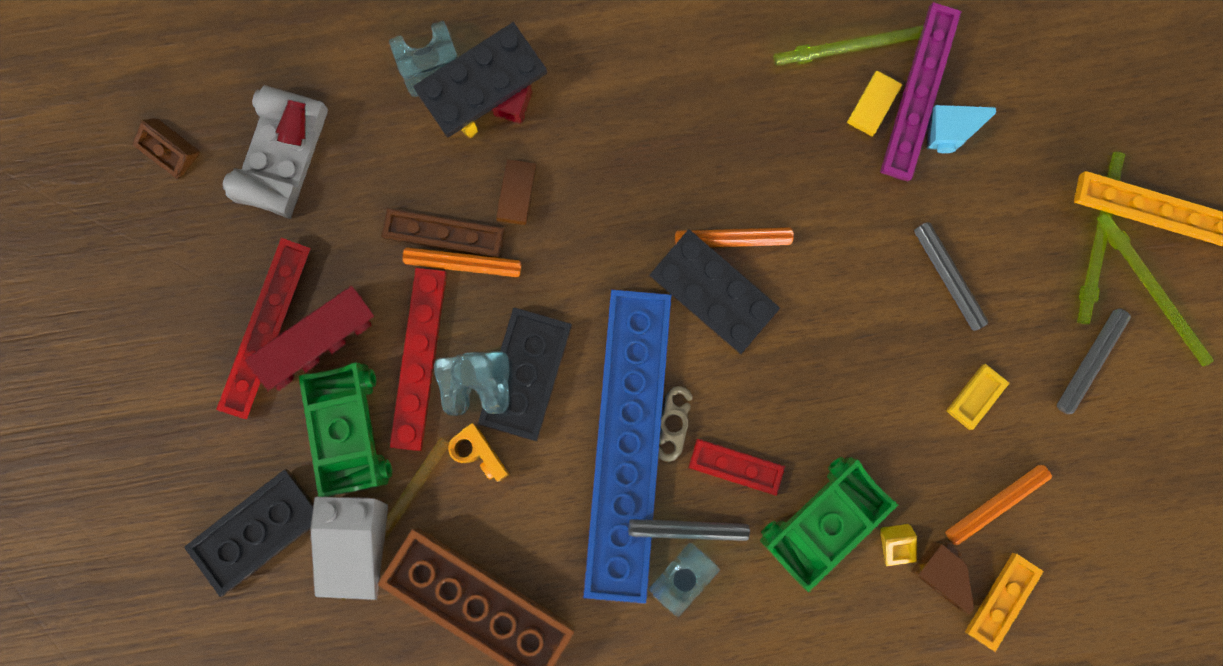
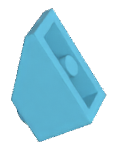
M936 105L932 109L927 126V149H937L939 153L955 152L996 114V108Z

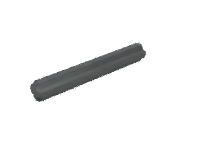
M926 222L918 226L914 230L917 238L971 329L975 331L986 326L988 319L931 223Z
M1120 308L1113 310L1058 401L1057 408L1063 413L1073 414L1124 331L1131 319V315Z
M631 519L628 525V533L632 537L747 541L750 535L749 525L742 523Z

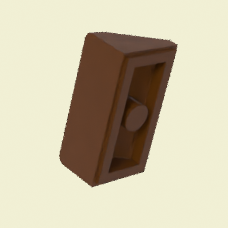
M157 118L142 120L132 143L134 147L176 179L181 178L200 153L197 148Z

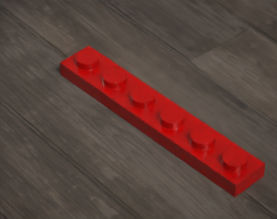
M284 238L280 239L216 410L247 420L261 382L244 360L278 336L311 248Z
M415 269L389 448L422 451L446 286V271Z

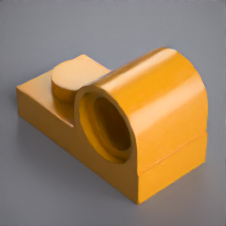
M470 424L451 439L448 451L455 461L471 463L481 457L483 463L480 464V467L489 480L494 477L497 482H500L510 475L476 424ZM464 440H469L473 446L472 453L467 457H461L458 453V445Z

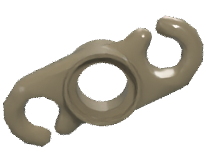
M682 386L673 387L666 394L661 416L659 444L662 445L670 441L675 446V450L670 454H666L659 447L658 457L667 462L675 461L681 455L688 428L687 417L691 408L690 404L685 403L682 406H677L673 402L676 394L684 395L687 401L692 400L693 396L690 390ZM677 415L682 419L683 426L679 432L673 433L667 430L665 421L668 416Z

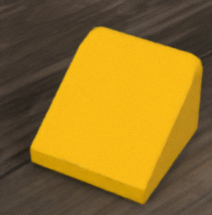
M896 525L880 529L886 566L917 562V536L911 525Z

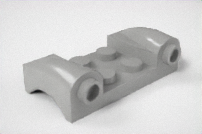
M264 85L253 96V107H255V111L260 118L241 170L235 168L231 173L226 174L223 180V189L226 190V196L235 203L258 207L291 219L328 109L321 101ZM287 100L306 104V140H302L301 146L277 141L278 133H275L287 105Z

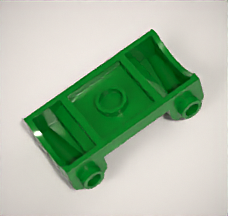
M352 363L330 371L299 375L318 497H331L387 485L389 478L392 476V466L388 459L385 460L383 455L376 454L366 396L372 394L373 387L377 383L374 371L369 369L366 364Z
M851 457L835 459L828 467L830 471L827 475L829 482L787 522L771 521L761 531L763 536L760 542L807 592H810L898 506L872 480L857 459Z

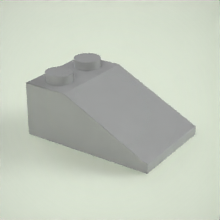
M315 497L311 523L315 597L377 600L379 588L377 584L380 580L388 512L387 504L377 499Z

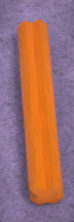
M790 227L691 230L709 247L790 245L794 238L793 230ZM677 231L675 233V244L686 231Z
M408 247L403 252V262L406 265L519 277L521 274V262L519 260Z
M1045 465L1036 466L946 530L947 538L953 545L961 544L1052 478L1051 472Z

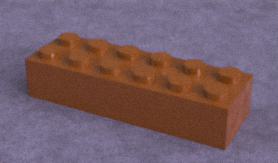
M420 528L411 530L377 584L503 666H554L576 628Z

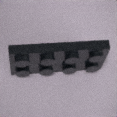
M512 22L418 82L413 88L445 136L449 138L546 75L547 69L516 24Z
M690 229L685 232L649 274V277L739 354L744 352L780 309L779 306Z
M513 307L480 414L479 425L538 441L572 324Z
M284 469L185 545L184 548L219 597L225 596L311 529L314 503L288 469Z

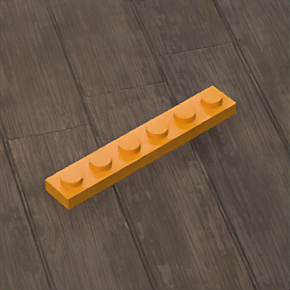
M1085 171L1079 174L1074 203L1223 246L1222 211Z

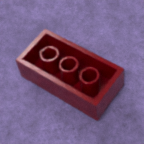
M351 285L251 354L244 361L267 391L273 387L280 391L294 380L293 373L300 368L307 372L320 362L319 355L327 349L331 354L346 344L344 338L353 331L356 335H359L372 326L370 319L374 315Z

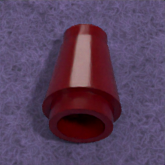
M287 100V105L275 133H278L277 141L301 146L302 140H306L305 103Z

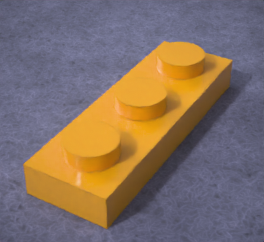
M1012 553L965 630V633L996 652L1044 571L1020 555Z

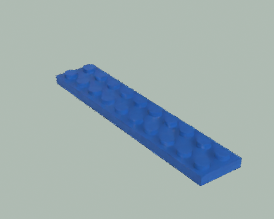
M611 290L584 598L646 604L652 537H632L628 533V525L631 519L653 520L671 295Z

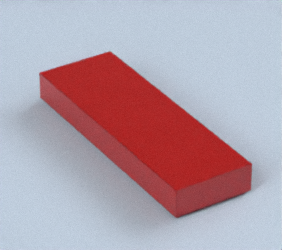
M696 439L688 465L689 469L774 496L778 494L785 470L783 465L700 439Z

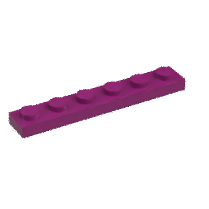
M935 2L929 6L880 173L907 182L912 180L961 15L959 10Z

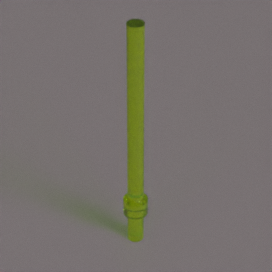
M923 26L810 47L809 44L797 46L796 50L774 54V62L776 66L792 62L803 64L811 62L813 58L918 39L921 36Z
M1112 153L1108 178L1120 181L1125 158L1124 153ZM1101 210L1085 285L1081 286L1079 293L1081 304L1077 322L1080 324H1090L1094 302H1098L1100 289L1097 287L1113 215Z
M1107 212L1098 216L1096 220L1109 236L1108 242L1114 250L1118 249L1200 364L1206 366L1212 363L1214 359L1129 243L1131 239L1125 230L1120 231Z

